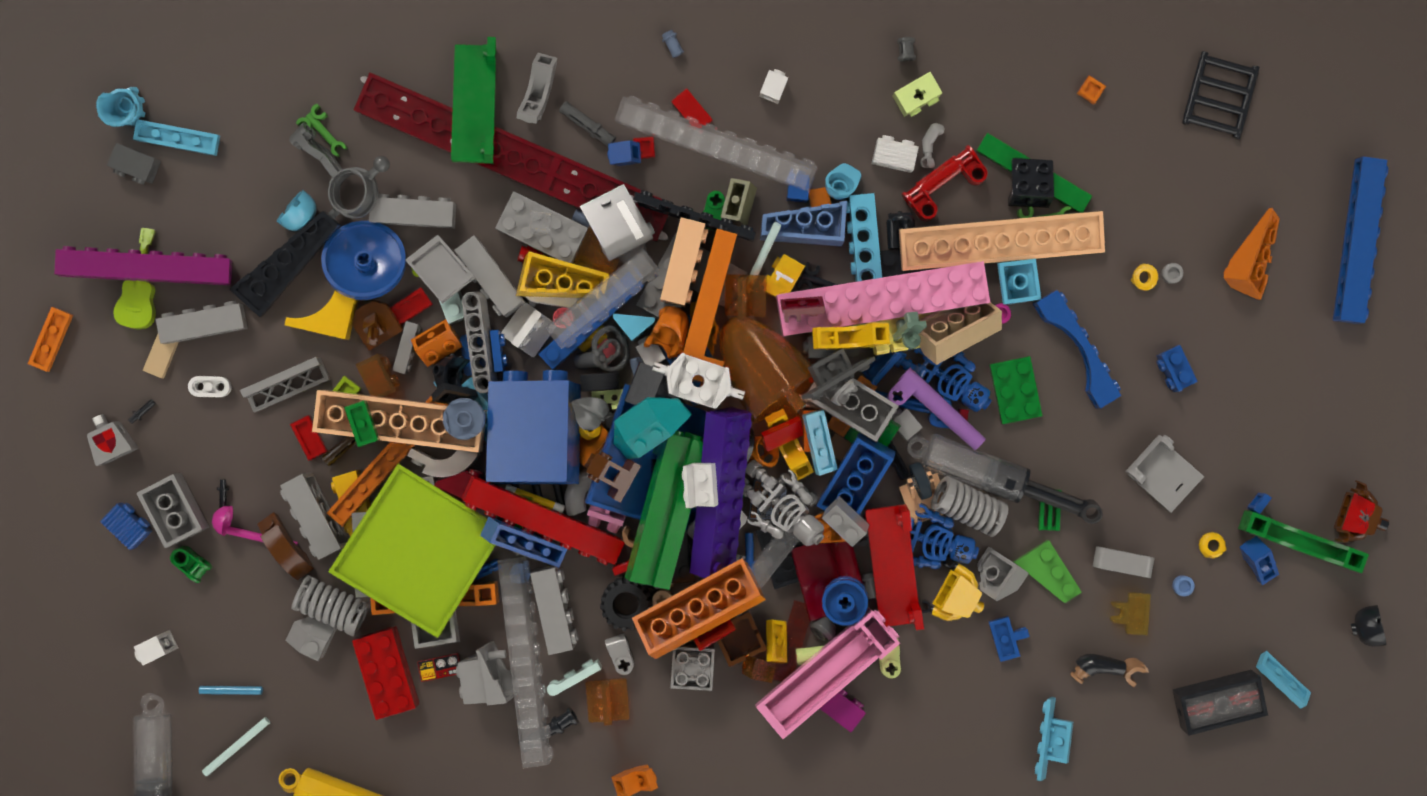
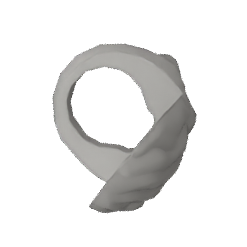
M850 379L847 383L842 380L839 382V387L831 391L825 390L823 394L833 403L841 406L840 404H845L849 400L851 392L858 391L853 379Z

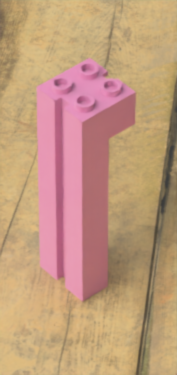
M868 608L864 617L859 622L848 625L755 704L756 708L782 739L787 737L878 658L882 660L900 644L897 640L900 636L892 627L884 625L886 620L876 609L872 611Z

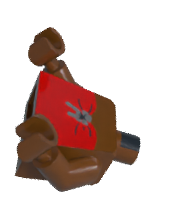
M1355 480L1357 483L1356 488L1350 489L1354 493H1345L1334 525V529L1339 532V537L1335 538V541L1347 543L1363 540L1367 535L1373 536L1376 529L1386 531L1389 526V520L1381 517L1383 508L1378 506V501L1363 482Z

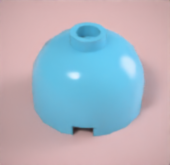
M302 190L286 206L285 214L282 212L276 222L290 231H300L314 219L317 212V205L314 199Z

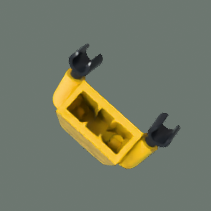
M954 560L951 566L943 562L946 568L952 567L955 570H950L932 604L935 607L931 606L930 601L922 600L923 603H927L929 606L928 609H922V613L932 612L933 616L945 621L958 620L961 617L969 618L973 611L981 613L984 609V603L979 600L982 592L977 589L978 582L974 573L962 564H957Z

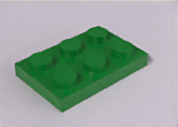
M1030 356L989 364L1001 424L1043 416Z

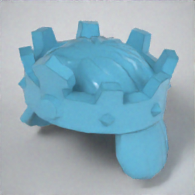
M137 87L115 89L111 93H102L96 101L98 117L111 127L124 125L134 127L136 126L137 119L145 117L146 112L143 111L142 104L145 100L143 97L138 96L139 90Z

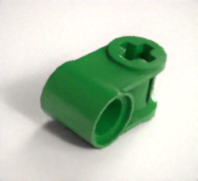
M720 191L710 192L707 196L703 212L714 215L713 218L721 220L725 202L724 195ZM715 195L719 196V200H722L717 206H714L713 202L710 201Z
M188 546L177 548L170 555L171 563L195 583H200L201 577L205 572L212 569L209 561L198 555ZM179 552H183L186 555L185 561L179 559Z

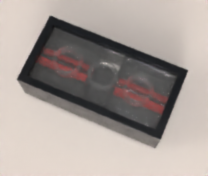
M1253 670L1172 689L1180 727L1188 736L1268 716L1261 677Z

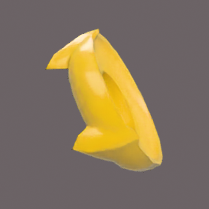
M1143 263L1134 270L1131 282L1140 290H1150L1157 284L1158 273L1152 265ZM1143 271L1148 273V280L1145 283H1142L1139 279Z
M1206 533L1199 540V550L1206 558H1218L1227 550L1225 540L1218 533ZM1216 540L1219 546L1216 551L1209 550V541Z

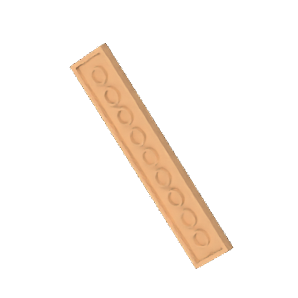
M1103 211L899 229L902 271L951 267L982 261L984 263L1105 252Z

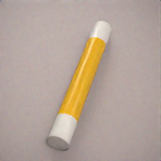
M508 484L505 488L518 495L533 497L532 501L560 513L564 511L565 505Z

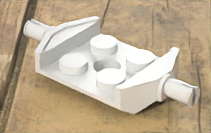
M681 353L670 366L655 362L652 371L665 374L668 394L714 409L727 396L742 400L744 396L741 395L745 394V391L731 386L729 368L686 355L685 353ZM695 375L703 377V386L695 387L693 385L692 379Z

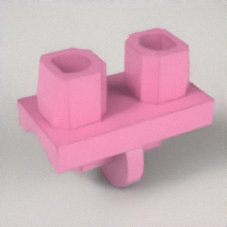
M593 505L590 506L587 513L589 525L599 527L601 520L609 522L607 530L613 533L618 532L626 518L625 515Z

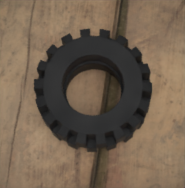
M625 577L617 578L607 586L601 597L600 609H602V616L615 629L621 628L622 631H626V629H630V631L635 630L636 626L632 617L652 607V594L644 584L631 582ZM622 592L634 594L639 601L637 611L630 615L618 612L614 605L618 594Z

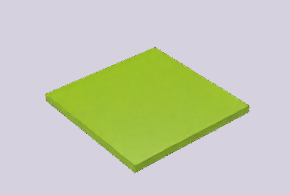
M397 464L328 572L438 638L496 545L489 543L480 536L487 521L486 517L466 507L462 502L400 464Z

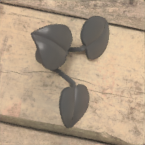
M584 397L571 402L575 420L582 429L594 430L601 424L609 432L614 413L609 410L604 400L597 397Z

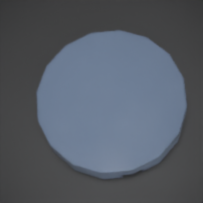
M459 398L452 401L445 409L443 424L445 430L454 438L468 440L476 437L483 430L486 415L483 407L477 401L470 398Z

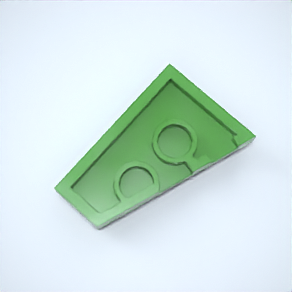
M1046 540L1013 561L1063 603L1082 593L1049 540Z

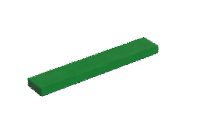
M986 133L976 150L979 154L1011 173V161L1013 158L1031 159L989 133ZM1053 172L1054 199L1071 207V209L1078 213H1083L1092 195Z

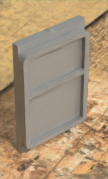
M439 235L405 259L442 304L475 279L474 275Z

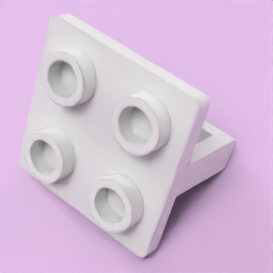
M526 302L516 311L501 334H504L505 338L514 346L520 348L531 357H535L557 326L552 320Z

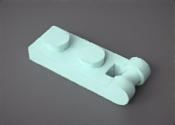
M592 659L586 661L581 665L583 668L578 671L573 669L563 675L565 678L560 681L552 680L547 687L548 694L555 696L601 670L602 665L599 659L594 662Z

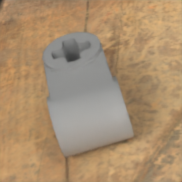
M625 633L606 639L605 644L616 671L621 675L629 674L633 670L634 660ZM622 660L630 663L627 669L619 666Z

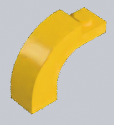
M889 323L812 328L814 349H858L890 344Z
M781 409L765 417V420L770 429L788 421V417L784 409ZM798 439L778 447L789 470L796 474L797 480L814 473Z

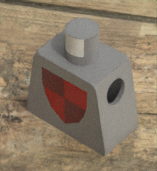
M104 414L92 418L96 430L88 433L87 438L96 466H103L139 449L121 422L115 421L108 424Z

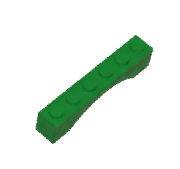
M1244 510L1238 527L1241 531L1358 573L1363 572L1369 556L1365 552L1310 534L1252 511Z

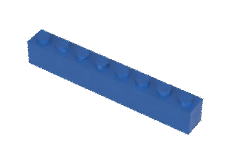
M1363 156L1355 159L1333 321L1361 324L1365 323L1369 315L1367 305L1372 294L1370 284L1375 272L1373 262L1377 256L1376 240L1380 235V227L1378 225L1379 219L1383 214L1381 204L1386 192L1384 182L1389 171L1387 160Z

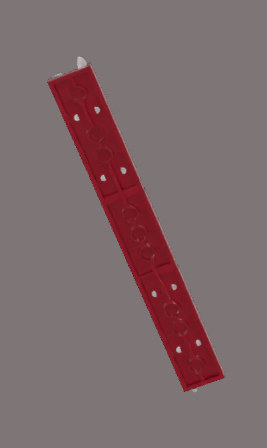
M369 72L368 77L363 76L360 78L364 86L353 109L355 112L451 153L453 108ZM495 126L493 163H474L580 209L581 205L623 184L632 199L635 192H641L640 189ZM637 206L645 222H650L655 231L652 234V241L658 242L659 239L667 240L668 236L662 230L669 215Z

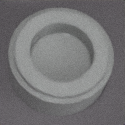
M1169 263L1162 268L1161 276L1166 283L1173 284L1182 279L1184 272L1179 264Z

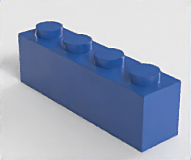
M488 517L480 535L489 543L558 568L568 550L560 546V543L557 541H547L541 538V535L530 534L522 530V528L511 526L492 517Z

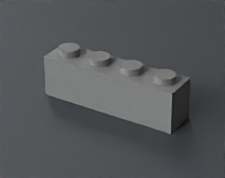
M379 194L376 205L369 213V222L455 229L456 204L451 202V198L440 197L438 201H431L430 197L418 196V200L410 199V196L397 195V198H389L388 194Z
M475 235L455 249V252L458 254L457 257L474 275L475 279L472 281L474 283L479 282L482 286L480 291L485 294L487 300L490 298L493 301L494 305L492 307L499 316L503 315L507 318L526 303L522 296H516V288Z
M236 301L225 302L224 306L217 308L216 305L203 306V310L196 312L195 309L182 310L183 314L174 315V312L161 314L162 318L156 319L160 344H170L248 329L244 307L242 304H237Z

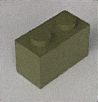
M734 178L730 180L721 218L733 221V225H748L757 188L750 181Z

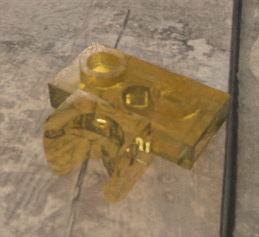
M1128 592L1127 602L1112 601V606L1120 608V614L1111 616L1110 621L1126 624L1125 633L1148 635L1151 594Z

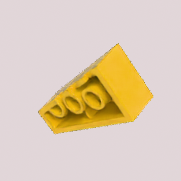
M528 252L524 259L516 296L599 299L605 294L609 274Z

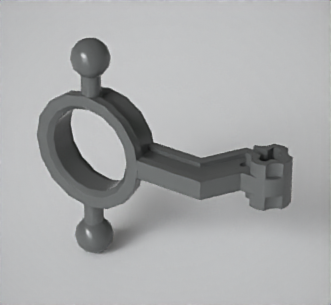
M302 123L289 137V141L298 150H304L320 160L332 176L328 187V199L333 209L328 214L334 219L340 213L353 219L362 218L369 214L376 205L379 195L375 177L379 172H385L389 169V160L385 156L376 157L370 171L359 167L343 169L331 152L314 140L316 132L313 128L309 127L306 123ZM357 174L364 182L365 194L358 207L348 210L340 200V188L346 178Z

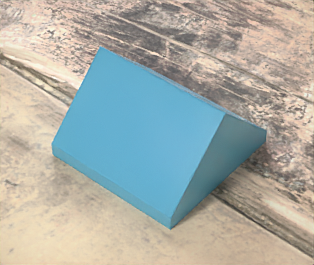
M1036 259L997 263L1003 305L1041 300Z
M613 314L614 320L633 342L656 324V319L652 317Z

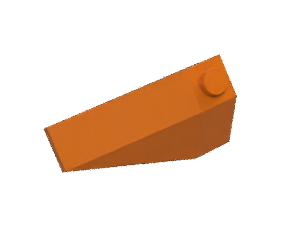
M1269 208L1230 259L1228 267L1224 270V279L1232 289L1257 300H1261L1269 275L1265 274L1267 263L1272 261L1270 246L1276 241L1280 220L1273 208Z

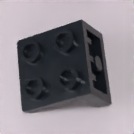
M1013 158L1011 161L1012 190L1008 197V206L1049 208L1054 198L1053 161Z

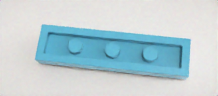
M137 119L133 140L217 156L220 135Z

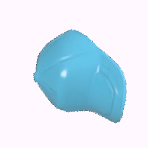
M840 164L826 176L825 188L828 195L836 200L848 198L856 190L861 179V173L849 164Z

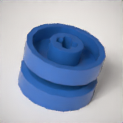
M840 576L833 579L826 586L822 597V608L832 622L839 625H852L864 617L868 608V593L865 586L858 579L850 576ZM843 597H847L849 602L843 603Z

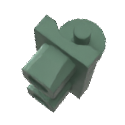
M918 312L905 313L904 319L896 322L897 332L892 335L893 341H898L902 338L905 347L909 349L917 348L921 343L919 334L927 327L926 321L919 320Z

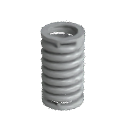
M945 476L940 481L931 500V508L933 510L946 514L947 517H952L954 520H959L962 524L966 523L967 526L980 530L981 533L990 537H994L1001 530L1008 515L1007 503L990 497L988 494L969 487V485L963 484L961 481L950 476ZM941 492H943L942 496L940 497L939 503H937L939 495L941 494Z
M308 575L300 585L291 609L294 611L300 610L303 615L308 614L310 618L323 621L326 625L330 624L333 628L337 627L339 631L344 630L346 634L354 637L365 620L370 602H364L361 598H357L352 605L354 595L350 594L347 597V592L342 591L340 593L338 588L333 590L332 585L326 586L325 582L319 583L318 579ZM358 613L355 621H353L352 619L354 618L355 614Z

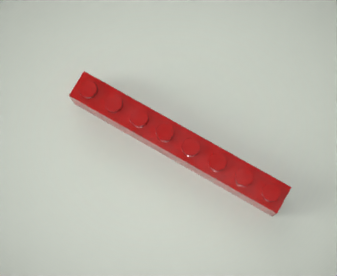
M473 475L461 497L463 502H466L465 506L470 509L476 510L478 507L485 510L484 514L496 518L497 515L504 518L503 522L511 526H515V524L523 526L522 530L533 534L534 531L542 534L541 538L550 542L553 539L559 541L560 546L569 550L572 547L578 549V553L589 558L590 555L597 557L596 561L604 565H608V563L615 565L625 544L617 536Z

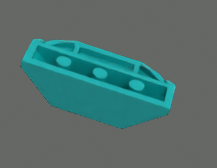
M647 397L615 419L614 445L627 459L640 458L671 437L691 416V413L678 398Z

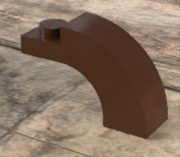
M273 512L257 524L262 533L260 537L269 552L294 579L298 581L314 569L307 554L288 535L278 514Z

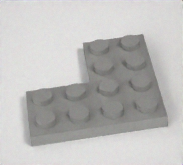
M676 233L636 306L658 318L659 310L666 306L682 308L681 306L661 302L660 300ZM700 247L703 250L701 263H696L695 270H698L695 284L691 283L690 290L698 293L710 254L709 251ZM731 263L728 266L718 303L727 309L747 274L746 271Z

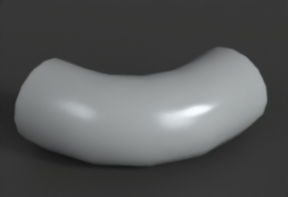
M587 468L579 471V484H567L564 495L567 516L587 510L585 495L592 482L588 478Z

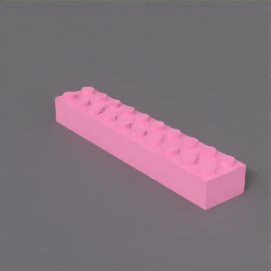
M984 261L778 294L776 295L782 337L809 333L812 332V328L846 327L901 318L907 312H918L919 315L990 303ZM823 297L825 314L817 316L803 314L801 315L800 322H797L795 315H791L789 323H785L780 299Z

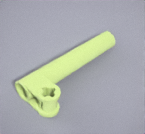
M899 645L882 660L879 659L880 670L888 678H896L901 672ZM823 646L796 649L797 665L805 663ZM889 663L895 666V669L891 671L892 673L886 670L889 667Z

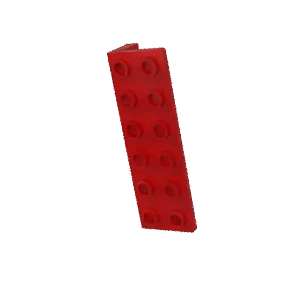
M906 504L866 510L865 515L866 522L869 524L868 538L877 608L886 620L884 625L887 627L913 624L916 630H923V616L918 602L910 531H912L910 511Z

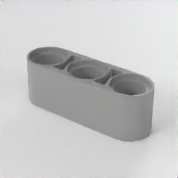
M1096 546L1092 566L1151 578L1155 558Z

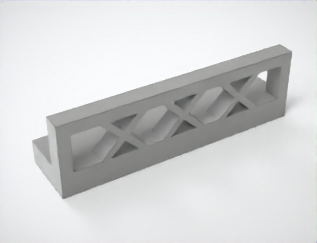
M314 357L241 389L240 392L243 398H248L253 412L256 413L330 380V377L321 357ZM319 367L324 378L317 381L310 379L312 370ZM297 376L305 379L302 387L299 389L291 387L293 378ZM277 385L286 387L281 397L272 395L273 389ZM258 393L267 395L264 404L257 407L253 396Z

